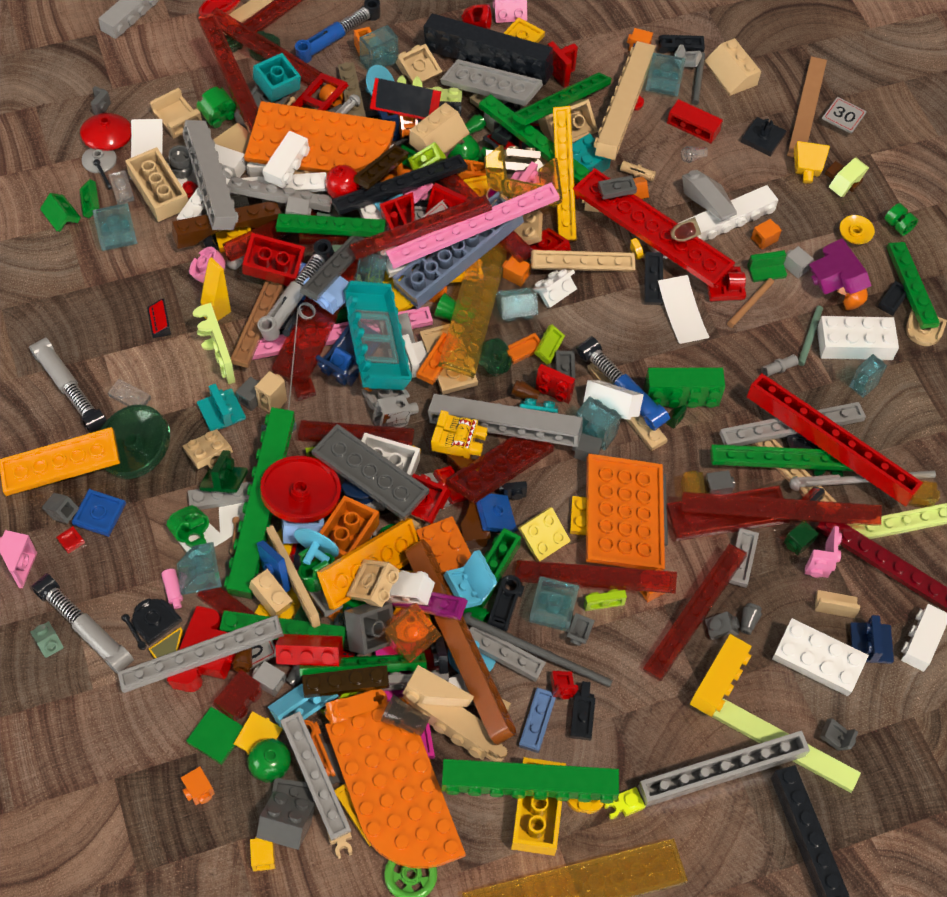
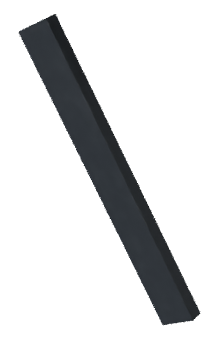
M458 154L379 182L368 190L362 188L332 199V204L338 214L342 215L468 170V165L461 155Z

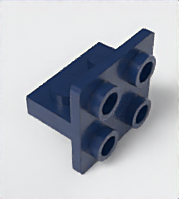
M872 615L866 623L851 622V647L869 655L866 662L886 664L894 662L891 625L881 624L879 615Z

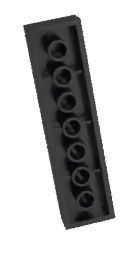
M433 13L423 26L425 44L431 53L542 80L543 85L547 84L553 74V47Z

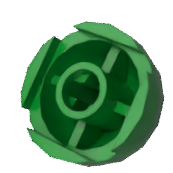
M467 135L463 138L465 142L458 143L448 155V158L460 154L463 159L479 161L477 157L480 154V147L471 135Z
M274 738L263 739L257 742L250 750L247 759L248 769L253 777L265 783L274 782L277 778L282 779L290 767V752L287 746L280 740Z

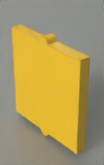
M252 711L234 745L243 749L249 755L250 750L257 742L267 738L277 739L282 728L271 722L269 718L265 719Z

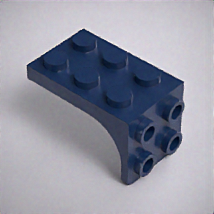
M361 323V328H364V334L380 335ZM348 324L332 349L323 358L317 355L315 359L322 373L327 376L333 375L336 377L335 380L343 386L347 384L352 387L359 376V367L356 362ZM364 341L368 345L367 357H372L382 342ZM336 347H340L354 356L346 372L329 362Z

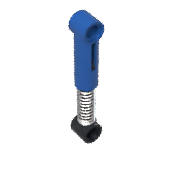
M365 0L364 6L339 22H334L307 40L297 41L295 43L296 60L299 63H308L312 60L313 55L344 37L345 33L350 31V29L352 30V28L363 23V21L379 19L380 1Z
M590 336L576 347L581 358L586 362L591 361L614 385L644 394L640 415L652 430L656 431L670 420V416L664 407L659 404L657 405L627 374H622V371L616 365H613L614 363H611V360L603 354L601 345L593 336Z

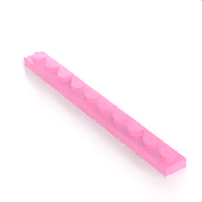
M551 182L387 250L386 255L393 269L556 202L559 200V194Z
M429 306L398 312V315L408 313L412 329L433 325ZM360 319L362 324L382 335L378 320ZM349 322L297 331L295 352L335 344ZM291 332L288 337L281 334L273 341H266L261 338L252 360L293 352L295 332Z

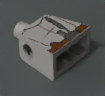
M403 395L377 399L372 421L378 434L381 435L406 426L410 415L418 413L419 408L416 402L408 403Z

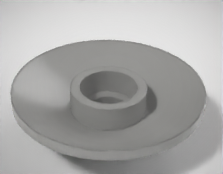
M89 148L82 156L83 167L87 171L97 174L100 171L93 163L95 159L100 160V166L104 172L111 170L117 161L114 150L102 151Z

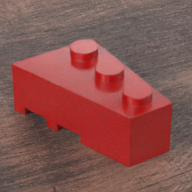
M413 192L380 203L381 215L386 220V226L396 247L416 239Z

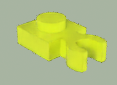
M634 787L620 793L617 802L613 801V803L605 804L604 808L613 807L615 812L611 813L609 818L615 819L622 811L626 817L645 809L646 806L637 788Z

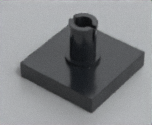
M756 117L742 137L741 143L771 157L787 131L774 125L772 120L769 122V119L763 120Z

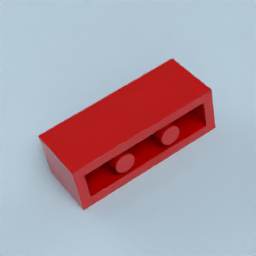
M679 99L670 110L667 124L710 144L719 134L723 119Z
M284 634V636L278 638L275 645L276 664L339 666L343 657V636Z

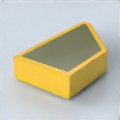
M180 627L149 648V652L154 659L179 650L181 637L183 636L182 628Z

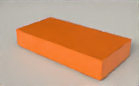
M533 333L504 347V352L512 364H515L534 355L541 340L536 333Z

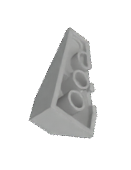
M692 170L682 175L683 190L686 196L722 221L737 215L736 209L721 184L698 170Z

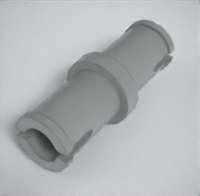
M794 354L784 359L779 358L774 363L762 366L761 372L767 377L775 373H783L786 369L797 366L799 361Z

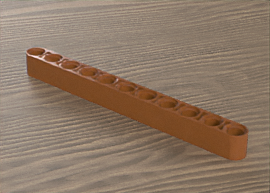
M424 539L419 540L405 550L414 573L417 571L425 572L435 582L432 592L453 596L430 545ZM434 615L469 693L474 696L473 702L491 740L496 745H500L516 735V728L463 615L461 620Z

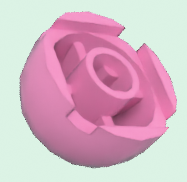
M206 247L199 252L201 256L198 259H193L189 269V273L193 278L203 283L208 260L211 257L224 271L226 263L219 251L213 247Z

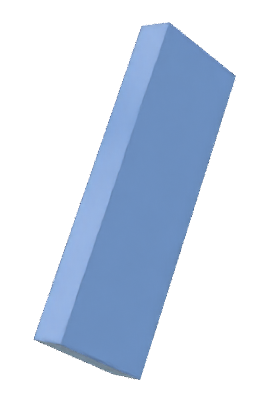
M537 687L519 743L520 748L539 753L556 697H553L552 692Z

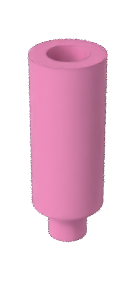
M164 570L161 575L168 602L173 604L174 609H179L182 607L181 601H183V596L176 570Z

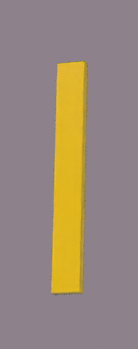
M553 107L556 190L559 194V200L557 201L558 234L571 242L577 241L575 194L573 190L574 166L571 107Z

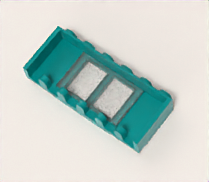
M349 281L343 292L362 386L369 389L404 390L412 380V373L409 370L405 340L402 337L401 323H399L398 308L395 305V294L392 291L391 284Z

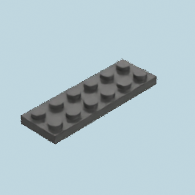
M338 424L312 450V455L404 521L429 494V488Z

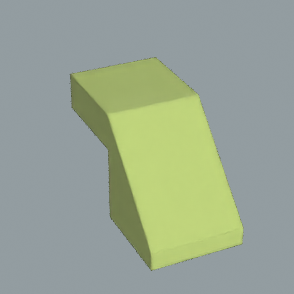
M854 158L838 172L829 188L840 197H844L853 183L860 182L869 167L858 158Z

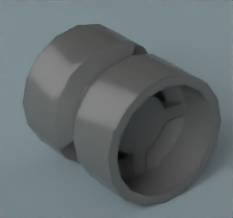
M183 145L172 147L169 151L170 168L176 178H187L193 170L187 147Z

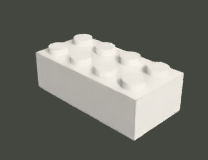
M821 316L817 326L821 359L893 360L899 349L894 317Z
M792 618L772 660L849 696L869 655Z

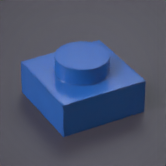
M336 347L329 362L346 372L354 356L342 348Z

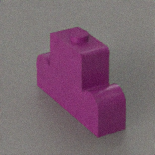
M843 238L826 245L823 248L825 257L809 264L812 272V281L815 286L818 285L824 294L844 287L845 292L852 294L871 286L866 269Z

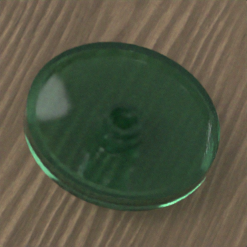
M131 405L122 408L114 413L101 428L103 430L112 427L115 432L120 464L104 469L118 478L133 479L149 473L161 462L169 447L170 429L166 419L157 410L147 405Z

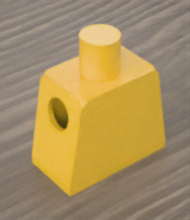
M797 141L794 146L795 173L803 175V183L811 184L813 183V176H820L830 146Z

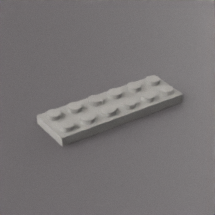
M459 59L440 79L442 85L484 96L491 94L496 99L526 106L543 86L542 80Z

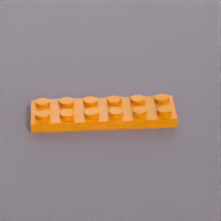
M110 427L0 459L3 493L5 496H9L120 464L113 428Z
M412 518L400 521L317 571L329 609L335 610L351 600L346 595L364 559L389 562L397 569L409 563L405 550L419 541Z

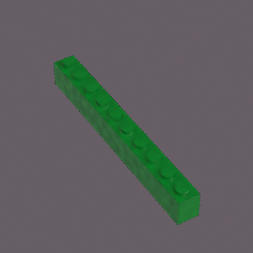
M271 407L270 414H266L265 425L267 427L266 431H262L261 442L263 443L261 449L258 448L256 460H258L257 466L253 467L252 477L254 479L253 483L249 484L247 491L249 499L243 506L245 516L244 520L239 522L238 532H240V536L234 542V550L236 552L229 562L230 576L225 578L224 588L227 589L228 595L248 599L253 598L249 585L251 580L258 576L261 565L257 543L262 540L266 542V529L270 526L273 515L261 499V479L270 465L287 456L295 423L294 411Z

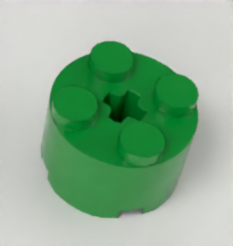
M213 87L207 90L202 95L203 99L201 102L199 100L197 102L196 108L214 128L220 127L223 121L234 118L236 103L222 87L221 89Z

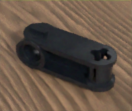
M507 575L499 579L496 588L498 593L488 620V624L506 632L508 631L518 598L522 597L525 588L523 582H520L518 577ZM513 586L515 589L511 591L506 589V587Z

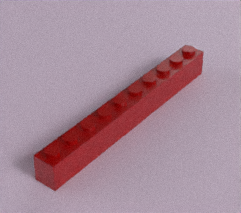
M763 373L751 384L747 394L748 399L905 507L917 494L923 484L922 481Z

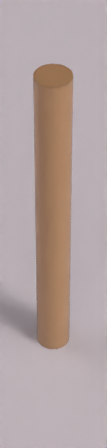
M768 278L727 322L730 328H733L773 285L774 280Z

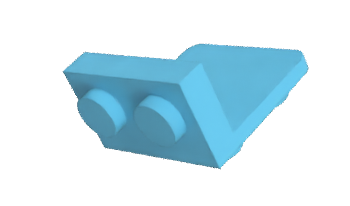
M480 550L474 551L463 567L446 571L443 575L453 595L465 598L468 601L465 609L481 605L497 584L496 577Z

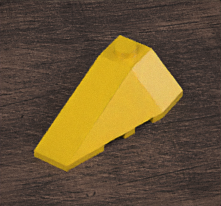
M211 257L208 260L204 277L201 306L211 303L216 319L219 321L231 312L224 269Z

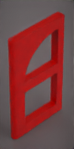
M320 73L291 106L302 107L305 103L317 108V110L326 111L349 85L346 81ZM323 82L337 87L324 102L311 97Z

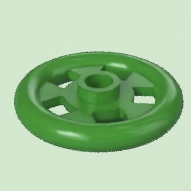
M388 860L384 878L389 891L395 897H426L435 887L437 867L428 868L429 876L422 877V871L419 868L403 866L400 873L394 871L396 863ZM414 872L415 877L408 878L407 873ZM399 879L406 885L402 890L396 885ZM420 882L423 888L414 892L412 886Z

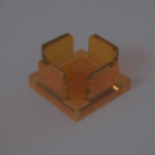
M413 603L407 609L398 611L386 622L388 626L383 629L387 635L385 639L396 653L402 654L409 663L441 636L417 603Z

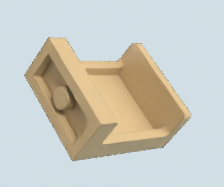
M180 88L170 91L150 102L152 114L156 119H162V126L173 139L182 135L185 120L202 121L200 111L192 109L182 97Z

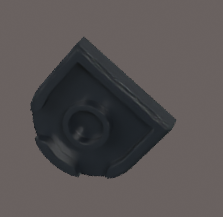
M149 598L143 600L135 607L132 618L135 630L148 646L182 622V618L163 599Z

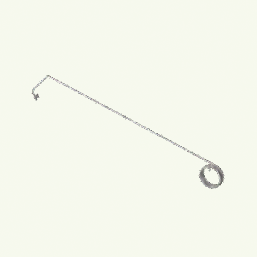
M308 302L300 304L297 309L288 410L290 407L298 313L303 319L310 320L316 312L314 306ZM303 305L310 307L313 315L310 317L303 315L300 307Z

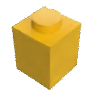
M256 837L255 839H250L251 866L253 871L276 869L274 843Z

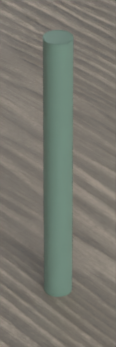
M816 306L798 359V365L800 366L805 365L823 311L822 306Z

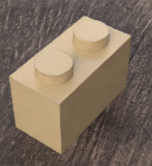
M269 371L255 386L258 407L269 414L271 407L280 409L287 401L285 381L279 374L275 375Z
M268 569L250 582L249 589L271 617L279 616L290 608L293 600Z

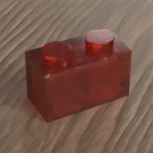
M240 670L213 701L215 708L234 721H237L239 718L242 719L247 714L248 707L260 699L262 695L261 684L243 670Z

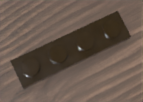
M394 144L354 176V182L367 190L406 160L409 152Z
M387 665L302 675L304 698L389 688Z

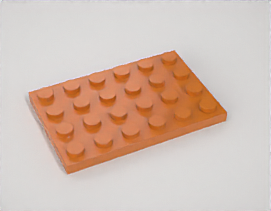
M588 454L586 472V562L643 570L652 569L653 571L660 568L662 572L664 571L663 464Z

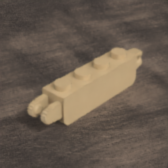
M406 695L403 696V699L414 708L412 713L420 721L432 725L435 731L451 738L454 744L467 749L473 757L480 758L481 760L487 757L491 761L502 762L507 756V748L502 744L496 745L491 740L483 721L463 707L420 704L419 702L410 701Z

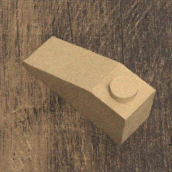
M419 665L403 691V694L410 701L430 705L468 707L474 698L471 694Z

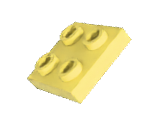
M552 507L547 508L518 527L536 562H540L570 542Z

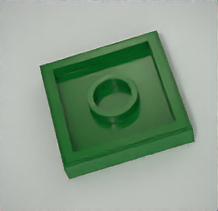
M210 707L186 742L222 765L234 749V742L244 726L215 708Z

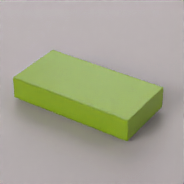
M553 324L549 325L534 354L545 364H550L565 335Z

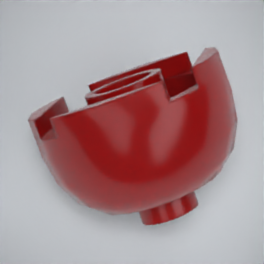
M337 165L330 169L325 179V186L329 196L334 199L360 190L361 185L354 182V176L357 174V171L349 165Z

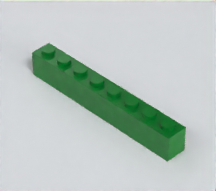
M443 759L442 791L449 795H458L459 792L468 793L470 796L490 794L491 797H503V795H512L516 799L533 796L537 800H545L547 797L556 798L558 801L578 799L579 802H591V800H600L601 803L610 804L613 801H617L619 796V769Z

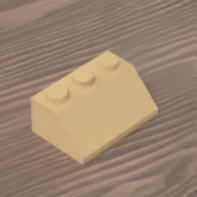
M735 38L721 43L704 61L705 65L730 96L758 85L761 70Z
M581 99L567 105L571 107L572 142L581 139L589 133L594 134L598 132L589 99ZM553 113L540 118L538 122L544 135L554 143Z
M444 103L410 129L409 144L418 151H421L433 142H436L442 152L446 154L458 143L462 142L463 138L470 135L458 111Z

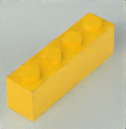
M730 634L694 694L690 705L711 717L715 711L720 712L726 702L723 700L724 695L729 697L734 688V685L731 684L733 679L738 681L743 672L740 669L741 665L746 666L752 656L749 654L752 646Z

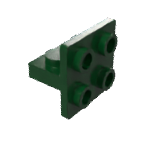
M223 450L213 469L209 468L199 489L200 491L236 493L248 473V468L234 467L235 463L231 457V451Z

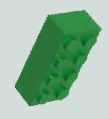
M648 368L643 391L657 405L659 404L662 407L676 408L685 405L690 408L705 406L713 408L720 405L726 387L723 368Z

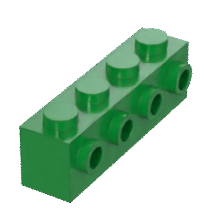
M503 528L500 535H496L491 550H487L484 555L489 568L496 577L497 584L484 602L478 605L482 608L485 607L498 585L499 579L502 578L520 548L521 536Z

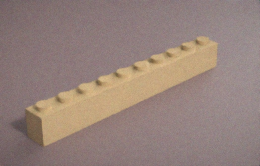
M637 41L635 47H631L622 76L619 78L618 86L615 88L614 96H612L610 106H608L606 116H604L603 127H600L598 137L595 139V155L612 160L616 159L651 66L655 45Z

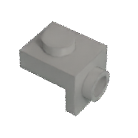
M681 44L674 57L679 68L697 67L702 58L701 51H685L684 45Z

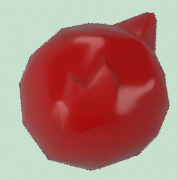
M476 4L464 10L461 16L462 22L491 29L492 14L489 4Z

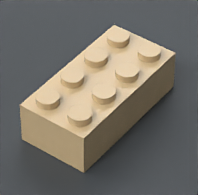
M157 147L125 160L129 176L158 222L182 211L188 202V196Z

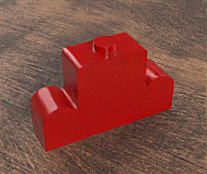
M196 606L179 650L228 633L220 631L222 618L219 613L211 608ZM235 654L167 678V681L173 689L195 692L202 686L203 680L201 675L226 679Z

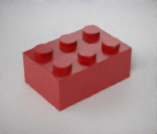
M252 233L242 264V274L288 286L291 281H295L297 276H299L305 257V247Z

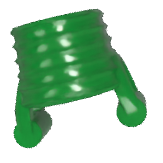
M190 505L173 513L167 520V527L177 541L185 542L192 550L207 544L203 533L209 526V518L196 506ZM192 535L200 537L192 542L189 541V537Z
M309 546L298 553L301 565L297 573L307 591L318 592L322 590L317 571L334 562L335 558L329 553H324L330 557L328 562L326 560L321 562L314 558L311 564L307 565L303 562V559L310 548Z

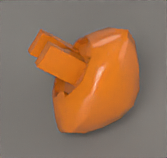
M844 287L837 289L838 293L845 295L843 302L847 311L856 309L867 301V288L852 294L845 292Z

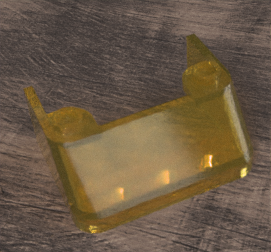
M503 145L498 146L484 157L487 183L492 190L513 199L552 182L559 194V200L546 206L556 207L562 203L563 197L557 158H553L538 169L540 183L533 184L507 178Z

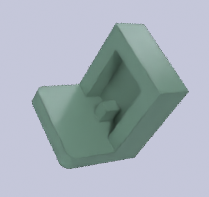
M49 621L30 631L45 658L64 648Z

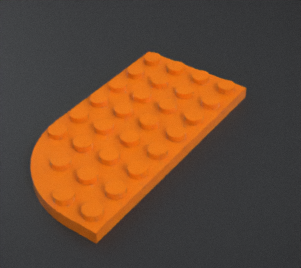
M261 101L244 159L247 162L267 164L287 133L291 131L308 138L310 147L308 155L304 156L298 170L328 173L334 166L349 165L358 173L389 149L394 136L396 122Z
M403 697L387 702L381 708L352 716L350 719L335 724H325L362 832L367 841L379 854L398 865L419 869L438 867L466 857L409 704Z

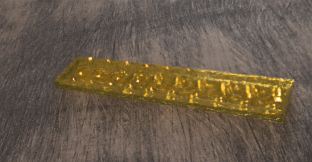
M500 241L465 270L440 356L439 367L474 378L503 271L502 265L506 260L509 249L507 241Z
M670 839L462 893V897H637L686 884L688 880L675 840Z

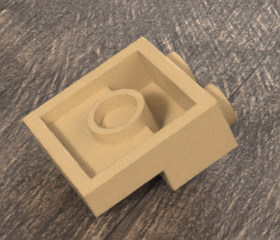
M426 44L422 46L417 45L407 53L406 51L400 53L395 62L403 76H407L412 85L416 76L424 83L442 74L441 68Z
M364 559L346 596L352 600L364 601L371 606L383 607L384 603L390 598V590L393 584L398 581L400 570L389 562Z

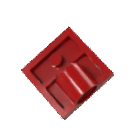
M740 266L733 267L714 288L706 284L710 301L745 300L746 277L745 273L741 272Z
M541 364L537 372L535 389L539 390L541 394H547L560 402L569 404L573 395L575 378Z

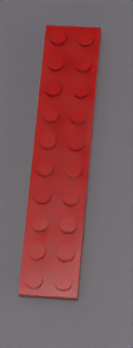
M596 168L573 188L576 196L712 288L735 266V261L697 236L686 241L673 239L670 232L678 223L636 195L630 194L602 199L598 189V181L609 180L610 178ZM684 228L682 234L684 236L689 235L688 230Z

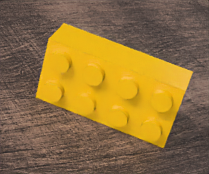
M523 757L522 762L524 764L566 766V763ZM525 796V798L518 799L511 850L555 856L562 801L547 797L545 800H537L533 796Z

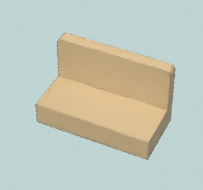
M821 590L816 592V612L855 618L860 610V605L857 604L858 597Z

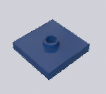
M89 489L72 520V524L109 537L126 502L125 500Z
M481 492L474 495L483 531L501 532L503 528L513 533L517 531L507 495Z
M264 540L258 542L257 546L262 570L268 569L285 592L290 591L285 559Z

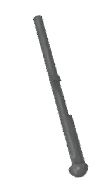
M471 612L463 614L468 625L607 687H610L612 684V679L471 616Z

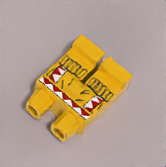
M441 410L437 427L431 440L432 451L464 456L467 459L470 458V455L481 456L483 443L475 442V439L486 440L488 428L478 425V420L459 418L449 415L447 411Z

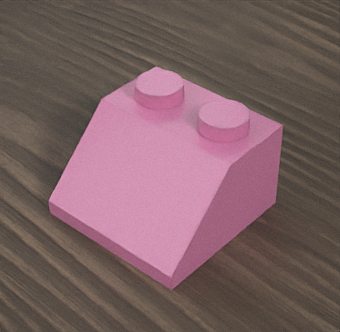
M5 530L3 536L0 537V554L19 588L23 589L37 551L29 535Z

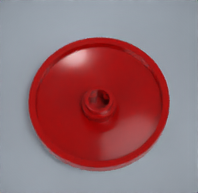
M290 456L274 462L267 468L261 479L260 494L266 508L275 516L289 522L309 523L323 519L336 508L340 500L341 484L336 472L321 460L309 456Z

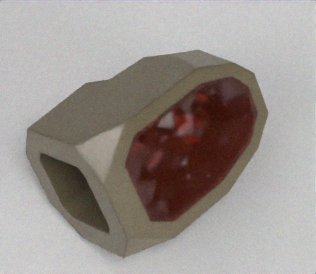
M693 217L675 225L670 234L677 241H686L701 235V231L696 218Z

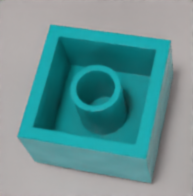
M283 53L253 66V80L271 103L300 90L301 76Z
M589 133L572 144L573 158L589 171L596 168L602 173L610 168L611 159L595 155V138Z

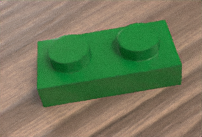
M89 179L80 188L82 212L86 218H90L99 210L96 182Z

